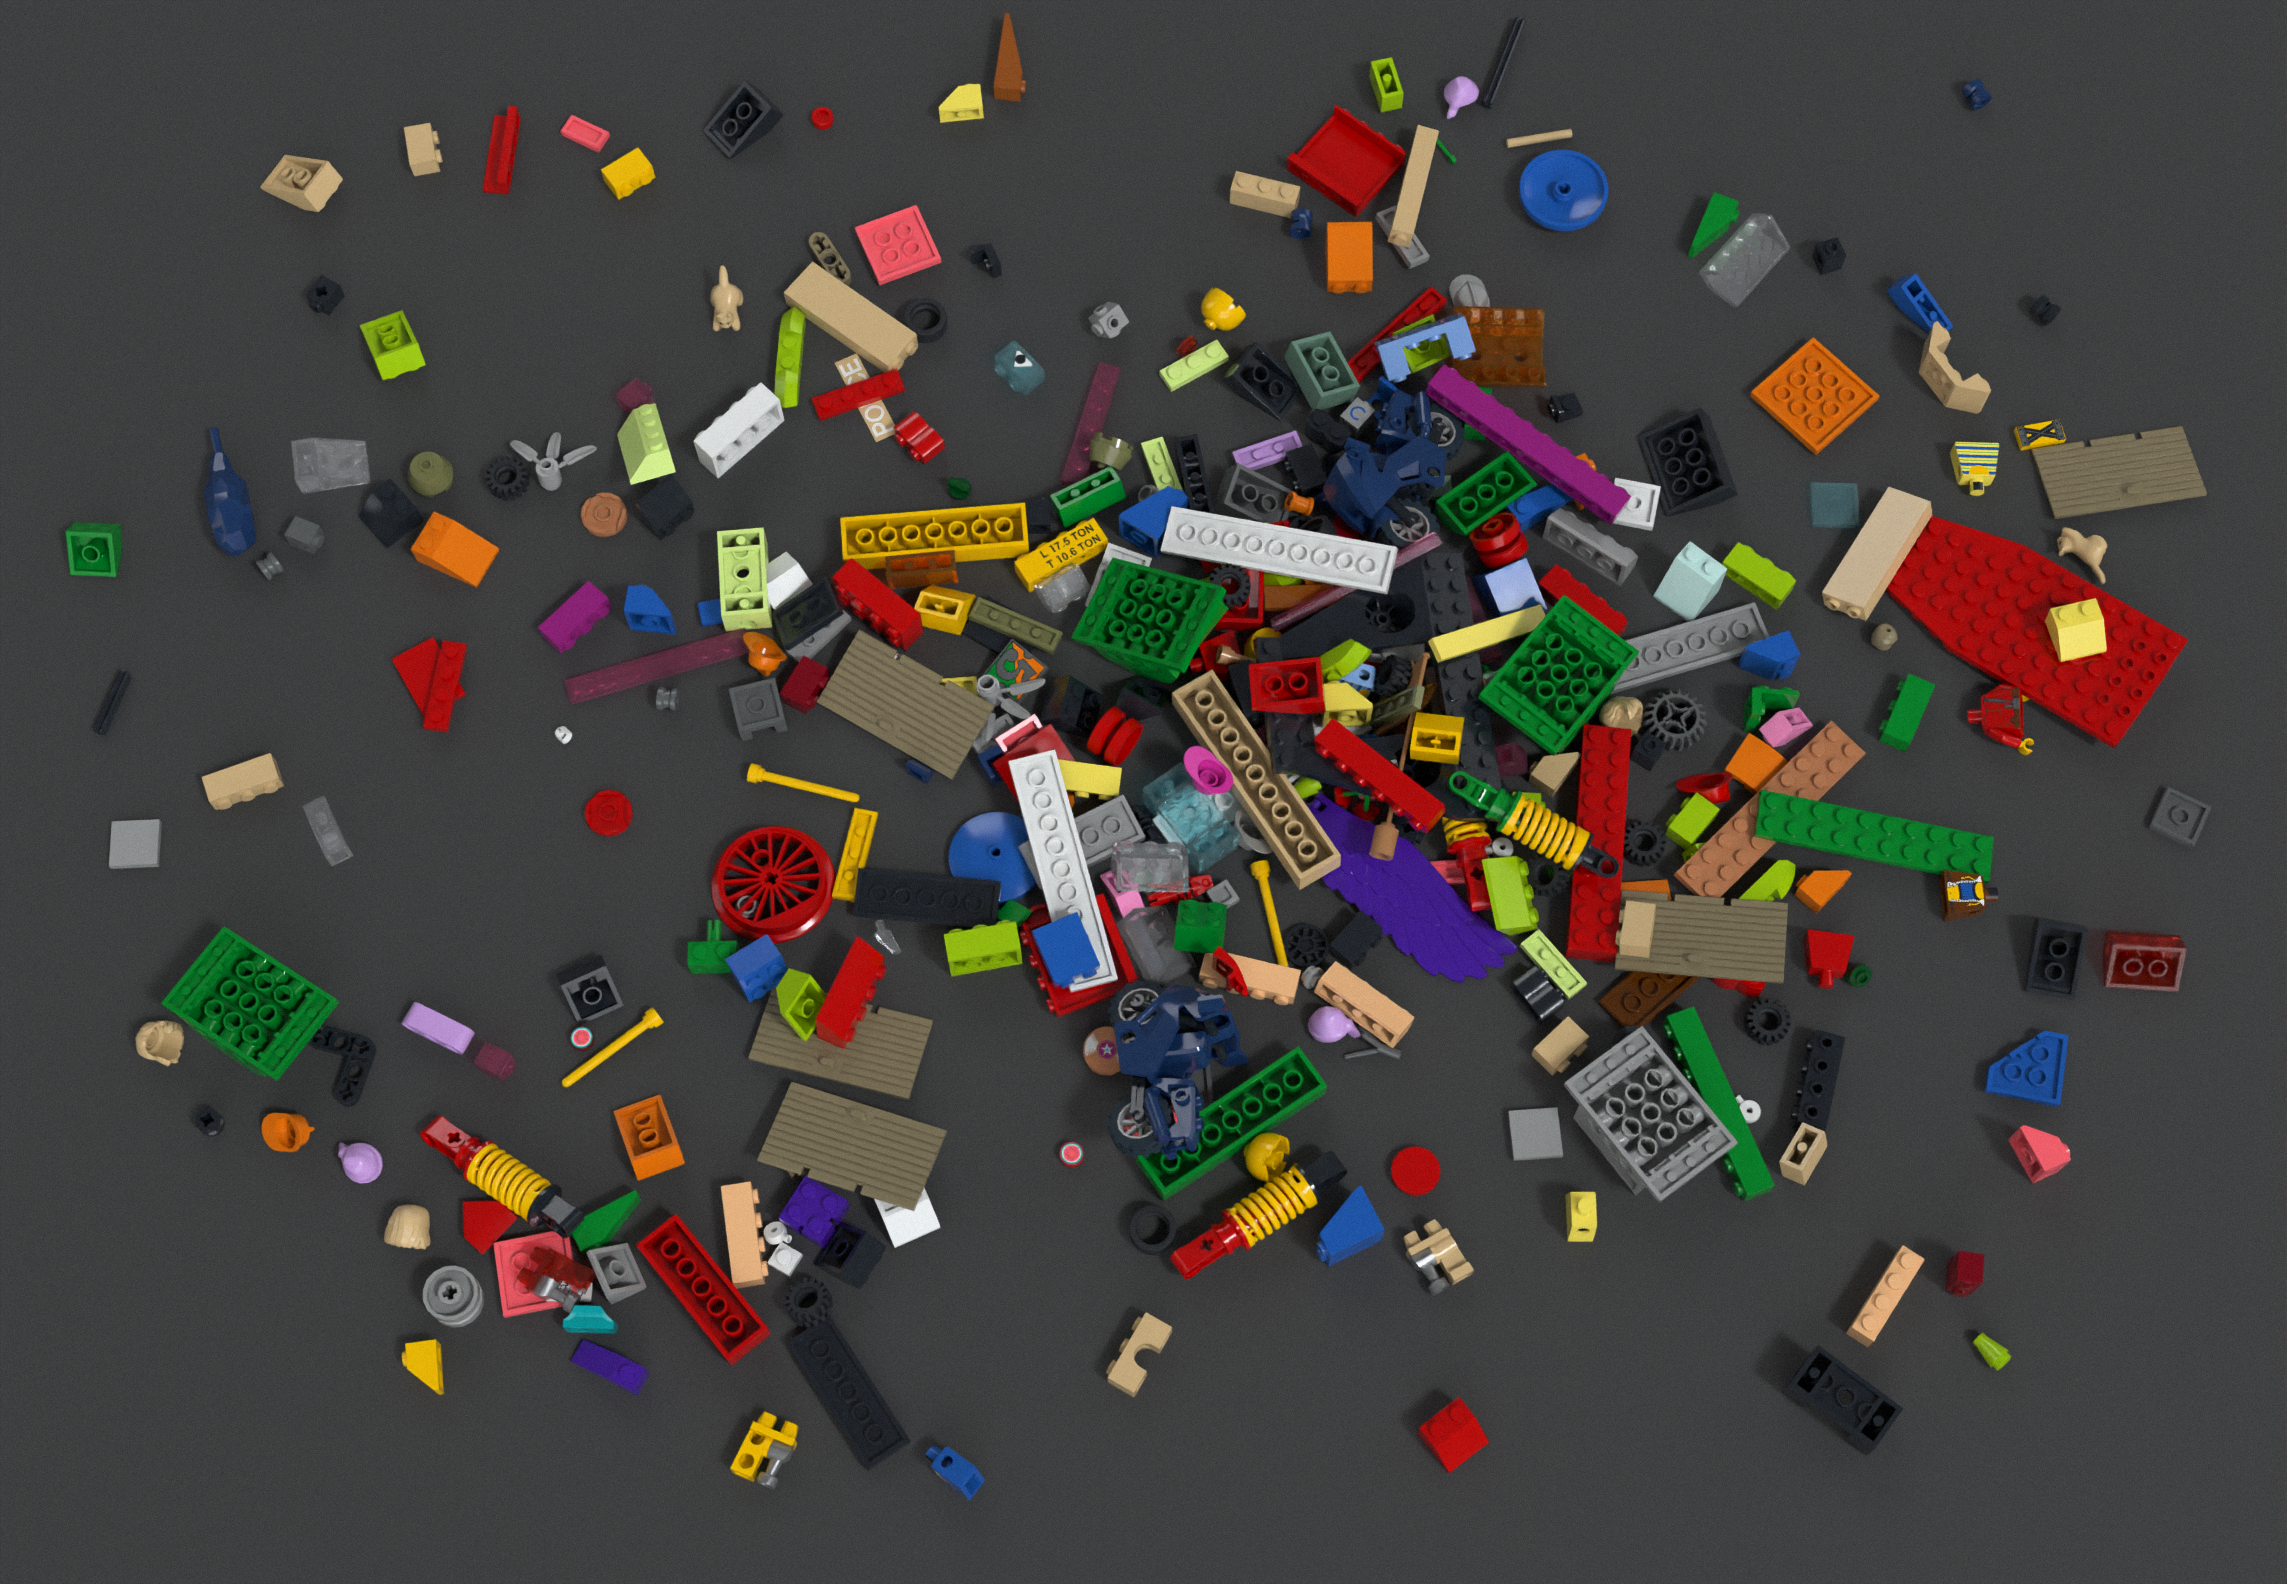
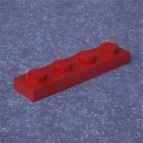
M896 369L812 398V402L819 420L822 421L905 392V388Z
M442 641L423 724L425 730L448 733L466 656V643Z

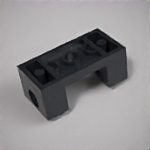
M1819 1345L1809 1354L1782 1392L1802 1408L1810 1403L1850 1433L1846 1441L1866 1456L1877 1447L1904 1409ZM1841 1391H1847L1851 1394V1404H1843L1839 1400V1393Z

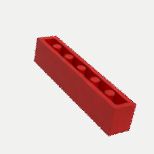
M1334 718L1315 737V750L1322 757L1331 758L1335 762L1334 765L1341 772L1345 773L1347 771L1354 776L1352 779L1359 786L1368 787L1372 791L1371 794L1378 801L1382 802L1384 800L1391 805L1390 809L1399 817L1403 815L1410 820L1408 823L1415 830H1423L1427 834L1445 813V805Z

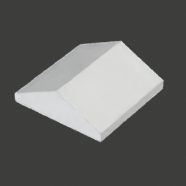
M787 552L766 565L768 596L774 611L813 585L799 563Z

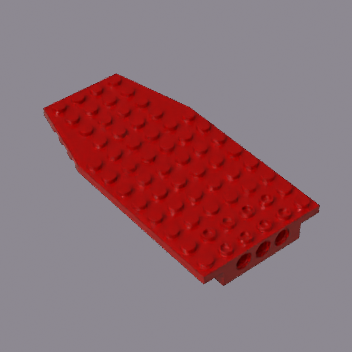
M1931 516L1885 590L1901 607L1904 606L1912 613L1911 616L1917 622L1920 621L1928 628V632L1934 638L1937 637L1943 642V646L1949 652L2004 684L2020 687L2022 695L2114 749L2129 731L2188 642L2187 638L2023 544L1935 516ZM2096 598L2104 618L2106 652L2060 662L2045 623L2049 610Z

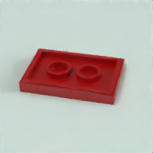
M434 637L392 658L424 718L441 650ZM460 683L455 701L466 696Z
M1051 724L991 763L1017 803L1019 801L1008 761L1055 750L1057 759L1076 762Z

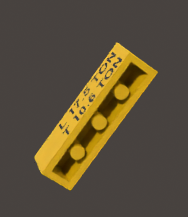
M1094 518L1089 521L1084 520L1071 531L1060 533L1053 541L1040 544L1033 552L1020 555L1014 562L1015 572L1030 593L1106 551L1108 538Z

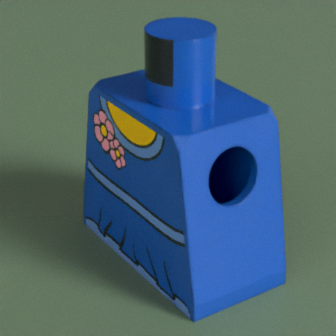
M933 1445L925 1455V1458L932 1462L931 1468L969 1501L985 1482V1479L974 1465L948 1446L942 1451Z

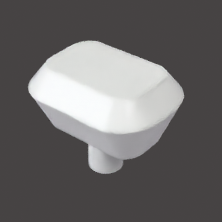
M561 726L556 729L555 736L563 744H566L570 741L572 733L565 726Z

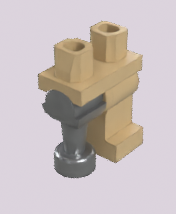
M1435 1219L1423 1226L1429 1238L1421 1241L1416 1231H1412L1403 1238L1407 1248L1406 1256L1411 1261L1413 1267L1418 1271H1423L1431 1284L1428 1286V1289L1432 1296L1450 1286L1444 1277L1439 1278L1434 1268L1437 1264L1441 1266L1451 1285L1467 1278L1474 1271L1470 1263L1462 1255L1448 1229H1443Z

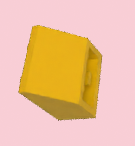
M931 585L920 592L914 609L921 614L923 627L961 635L976 596Z
M1416 712L1411 739L1410 759L1458 765L1464 718Z

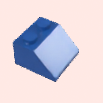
M642 584L628 586L624 614L630 630L676 635L677 629L671 611L653 589Z
M1788 630L1746 645L1738 666L1742 670L1770 681L1777 678L1783 680L1792 674L1801 654Z

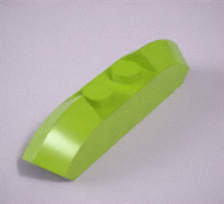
M795 306L783 314L779 333L774 395L780 399L781 407L783 408L797 406L799 400L806 322L805 314Z
M1349 639L1319 656L1323 668L1324 684L1330 681H1338L1354 672L1365 662L1372 650Z
M1778 860L1739 899L1773 902L1775 898L1782 899L1793 883L1795 864L1789 860Z

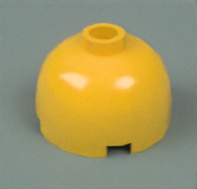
M1212 287L1205 295L1201 304L1202 315L1205 318L1204 323L1211 330L1216 328L1221 331L1232 330L1245 319L1246 313L1240 305L1236 308L1232 303L1234 299L1218 288L1213 289Z
M1267 1132L1259 1134L1251 1142L1247 1143L1244 1149L1245 1163L1253 1177L1268 1183L1272 1182L1273 1178L1281 1176L1286 1166V1162H1282L1284 1153L1289 1155L1290 1150L1288 1138Z

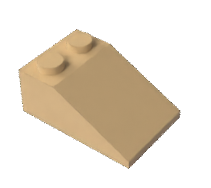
M284 155L260 188L303 210L319 212L324 208L330 196L338 189L343 179L329 161Z

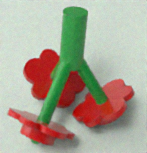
M1341 787L1334 788L1336 804L1342 805L1344 808L1348 807L1349 803L1352 802L1353 795H1358L1359 798L1364 799V801H1358L1352 809V812L1358 818L1374 820L1375 816L1380 814V809L1375 807L1373 802H1369L1374 800L1375 797Z

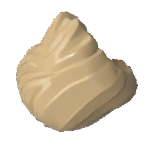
M1613 697L1602 706L1599 714L1600 725L1631 729V737L1636 736L1639 729L1643 726V705L1641 701L1633 697Z
M168 1020L144 1024L135 1037L137 1052L146 1059L156 1060L166 1066H170L171 1063H177L178 1058L181 1056L180 1050H182L184 1044L182 1026L179 1023Z
M407 1204L398 1206L388 1220L384 1241L397 1247L426 1249L431 1242L428 1211L418 1205Z

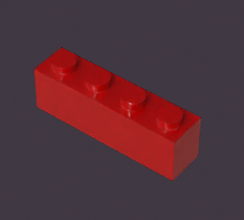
M1556 564L1539 581L1538 587L1543 599L1553 607L1565 595L1618 636L1625 631L1628 623L1625 616L1620 611H1615L1608 606L1605 599L1594 595L1586 584L1574 579L1567 569L1561 568Z

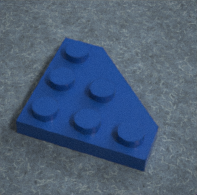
M2044 1030L2000 1061L1991 1065L1987 1069L1984 1092L2059 1107L2069 1035Z

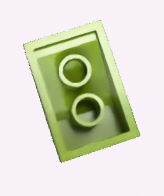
M402 310L360 325L382 380L395 378L402 373L415 371L426 365L418 342Z

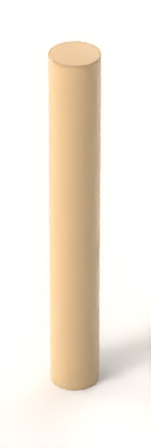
M1565 129L1506 139L1507 148L1571 138L1572 130Z

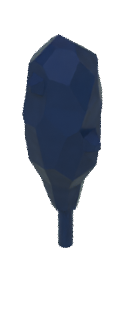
M212 427L209 429L214 454L210 456L209 474L203 494L206 517L214 535L216 546L229 556H240L256 543L255 520L246 482L233 470L226 453H223L219 429Z

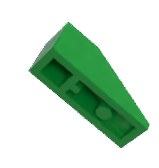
M1715 192L1713 193L1691 245L1689 258L1696 256L1727 232L1731 222L1736 223L1740 213L1739 210H1736L1739 201Z
M636 1190L584 1217L585 1221L572 1233L584 1256H587L586 1252L608 1245L640 1203L641 1198Z

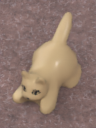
M722 265L719 269V284L712 288L710 295L711 304L715 307L712 327L714 331L732 327L734 331H738L741 324L737 306L742 305L743 294L736 285L728 282L727 270Z
M2063 527L2061 537L2057 539L2058 555L2074 553L2091 567L2100 583L2104 584L2106 582L2105 574L2099 567L2107 548L2104 538L2098 535L2084 538L2078 531Z

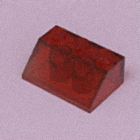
M2106 931L2103 947L2104 986L2110 988L2178 992L2187 949L2180 935Z

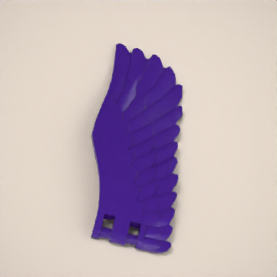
M1320 792L1313 796L1314 800L1310 804L1306 803V806L1341 855L1340 867L1322 877L1325 885L1331 891L1338 889L1346 902L1349 904L1355 903L1359 910L1369 917L1371 916L1383 928L1382 934H1390L1397 949L1405 956L1412 954L1419 966L1431 976L1441 973L1451 981L1458 983L1464 982L1465 975L1478 980L1483 979L1487 976L1484 966L1501 968L1504 966V959L1500 955L1516 953L1517 945L1490 926L1475 912H1471L1470 907L1411 842L1398 836L1393 860L1376 859L1369 855L1375 825L1347 812ZM1320 806L1325 808L1322 812L1317 810Z

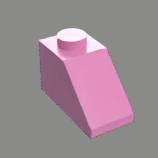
M1798 707L1777 712L1759 730L1763 734L1765 742L1774 748L1790 742L1810 729L1813 724Z
M1122 866L1100 875L1101 881L1123 920L1135 917L1138 913L1145 911L1138 888Z

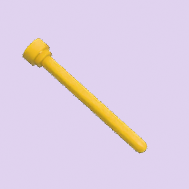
M751 763L748 770V782L757 784L758 782L768 781L854 803L860 799L857 793L766 772L758 764Z
M1267 860L1257 861L1250 865L1252 876H1255V879L1259 882L1278 965L1289 967L1267 878L1271 871L1269 862Z
M651 1007L645 1012L646 1015L642 1017L643 1020L565 1077L562 1080V1086L566 1088L571 1086L646 1029H652L654 1026L655 1028L659 1027L664 1023L654 1008Z

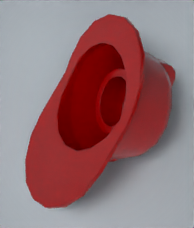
M1730 772L1691 775L1679 780L1676 783V788L1682 792L1694 794L1697 792L1712 804H1717L1730 799L1728 782L1732 779V774Z

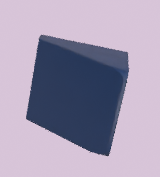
M917 759L909 760L906 763L908 774L925 784H928L936 771Z

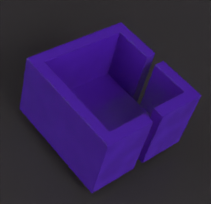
M805 1175L778 1218L786 1228L800 1236L803 1234L805 1239L823 1249L835 1231L833 1223L838 1226L850 1209L848 1200Z

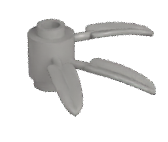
M559 432L552 434L547 446V458L542 460L537 459L538 453L525 443L517 440L510 442V446L527 461L533 460L537 463L536 473L539 483L549 491L559 488L562 482L561 467L571 465L597 450V447L593 445L578 448L564 455V461L558 464L554 459L558 458L560 451L561 434Z
M984 675L979 678L976 689L978 697L995 707L1001 703V708L1021 719H1028L1031 716L1030 713L1012 699H1004L1002 693L1010 692L1013 696L1024 694L1043 686L1045 679L1041 678L1016 683L1008 688L1001 689L999 681L995 677ZM994 713L990 714L982 728V740L989 741L993 735L996 719Z

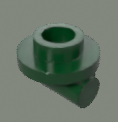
M950 477L948 480L949 493L954 499L963 500L969 497L972 486L967 479Z
M1864 963L1845 972L1843 977L1852 986L1860 988L1870 981L1872 972Z

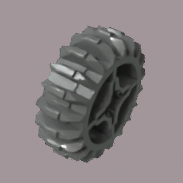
M1668 689L1666 695L1660 691L1657 697L1653 696L1650 699V703L1646 704V712L1643 713V719L1646 720L1643 723V728H1648L1647 732L1667 743L1666 745H1669L1670 751L1673 750L1674 746H1677L1679 751L1683 750L1684 745L1689 749L1693 744L1692 742L1698 743L1699 736H1703L1705 732L1703 728L1707 725V721L1704 720L1707 714L1701 711L1703 704H1696L1697 696L1692 699L1689 698V691L1685 695L1681 694L1680 689H1677L1675 694H1673L1671 689ZM1663 709L1664 718L1658 723L1656 713ZM1691 717L1693 728L1687 731L1685 722Z

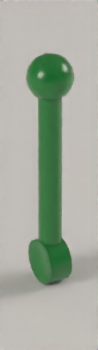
M1437 137L1436 143L1448 157L1451 164L1456 163L1455 156L1449 153Z

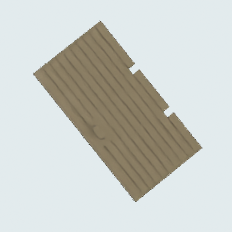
M2177 426L2139 432L2140 439H2136L2134 433L2089 440L2090 447H2085L2083 441L2031 449L2054 519L2206 496L2207 492L2191 453L2183 427Z
M859 630L817 703L953 780L995 706L950 680L947 681L945 686L940 685L943 676L904 654L899 661L894 659L897 650Z
M1622 890L1620 909H1625L1626 900L1656 904V916L1649 958L1620 955V945H1617L1615 970L1772 983L1784 982L1788 903L1731 899V906L1724 905V898L1675 894V901H1667V893ZM1619 923L1618 931H1622L1623 924Z
M776 987L771 990L748 1058L749 1060L909 1100L934 1020L879 1007L876 1014L871 1012L873 1005L866 1004L865 1008H867L865 1017L862 1022H857L855 1027L857 1029L856 1035L852 1042L847 1043L845 1049L818 1039L816 1028L808 1040L803 1041L781 1014Z
M791 1082L757 1161L802 1175L804 1168L810 1169L807 1176L809 1178L852 1192L855 1191L857 1185L863 1186L861 1195L915 1211L947 1130Z

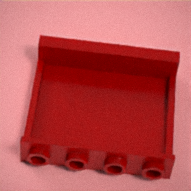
M1335 105L1332 117L1298 154L1292 152L1287 158V170L1348 213L1357 217L1404 165L1406 152L1399 145H1394L1387 140L1383 134L1369 128L1364 121H1359L1353 117L1348 110Z
M1104 894L1095 897L1118 977L1117 981L1071 993L1069 987L1061 989L1060 986L1054 988L1031 935L1033 930L1051 923V919L1048 917L1027 926L1026 923L1022 924V932L1019 933L1024 946H1029L1031 954L1028 955L1032 968L1037 967L1040 976L1037 977L1039 986L1042 991L1046 989L1049 997L1046 999L1050 1013L1055 1012L1057 1018L1115 996L1116 991H1121L1125 984H1133L1135 980H1138Z

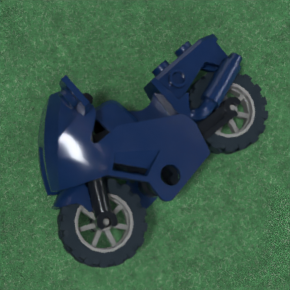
M1397 389L1389 402L1383 403L1380 411L1383 419H1379L1375 428L1378 437L1374 446L1386 455L1369 453L1370 445L1348 437L1344 445L1346 452L1336 462L1323 486L1324 492L1317 494L1314 504L1324 509L1335 511L1349 527L1362 536L1371 533V537L1374 538L1378 535L1377 539L1380 544L1397 547L1396 557L1401 556L1407 560L1419 552H1429L1439 536V532H1437L1439 530V523H1436L1437 518L1434 514H1431L1430 508L1426 504L1435 489L1443 486L1446 461L1452 460L1460 450L1465 440V437H1463L1465 429L1462 428L1461 420H1458L1456 415L1447 411L1445 407H1438L1437 404H1431L1430 406L1429 398L1425 392H1418L1416 397H1413ZM1431 468L1439 473L1438 477L1429 473Z
M1145 979L1142 982L1141 980H1135L1133 984H1125L1121 991H1116L1114 999L1111 998L1109 1003L1111 1008H1108L1109 1019L1115 1032L1121 1073L1133 1075L1131 1095L1123 1096L1120 1102L1117 1101L1113 1105L1114 1109L1109 1111V1120H1107L1108 1133L1115 1147L1120 1149L1121 1153L1125 1155L1130 1154L1134 1158H1138V1155L1148 1157L1153 1152L1156 1154L1162 1151L1168 1160H1173L1177 1157V1150L1189 1149V1151H1196L1200 1139L1199 1131H1204L1203 1117L1199 1116V1110L1204 1109L1203 1096L1199 1093L1195 1081L1188 1080L1192 1073L1206 1068L1210 1063V1059L1220 1061L1224 1067L1249 1064L1248 1058L1239 1049L1240 1034L1230 1010L1225 1006L1222 994H1210L1199 988L1178 984L1163 988L1162 984L1157 981L1153 983L1149 979ZM1126 1014H1133L1127 1020L1125 1019ZM1173 1112L1176 1113V1116H1177V1119H1178V1122H1177V1123H1176V1121H1175V1119H1174V1114H1173ZM1125 1126H1133L1126 1133L1124 1132ZM1138 1131L1139 1136H1132Z

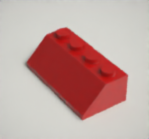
M856 936L815 1019L818 1039L845 1049L848 1042L853 1041L857 1031L855 1029L857 1022H862L867 1011L865 1006L868 1000H873L877 991L875 986L878 980L884 978L887 970L884 956L860 937Z

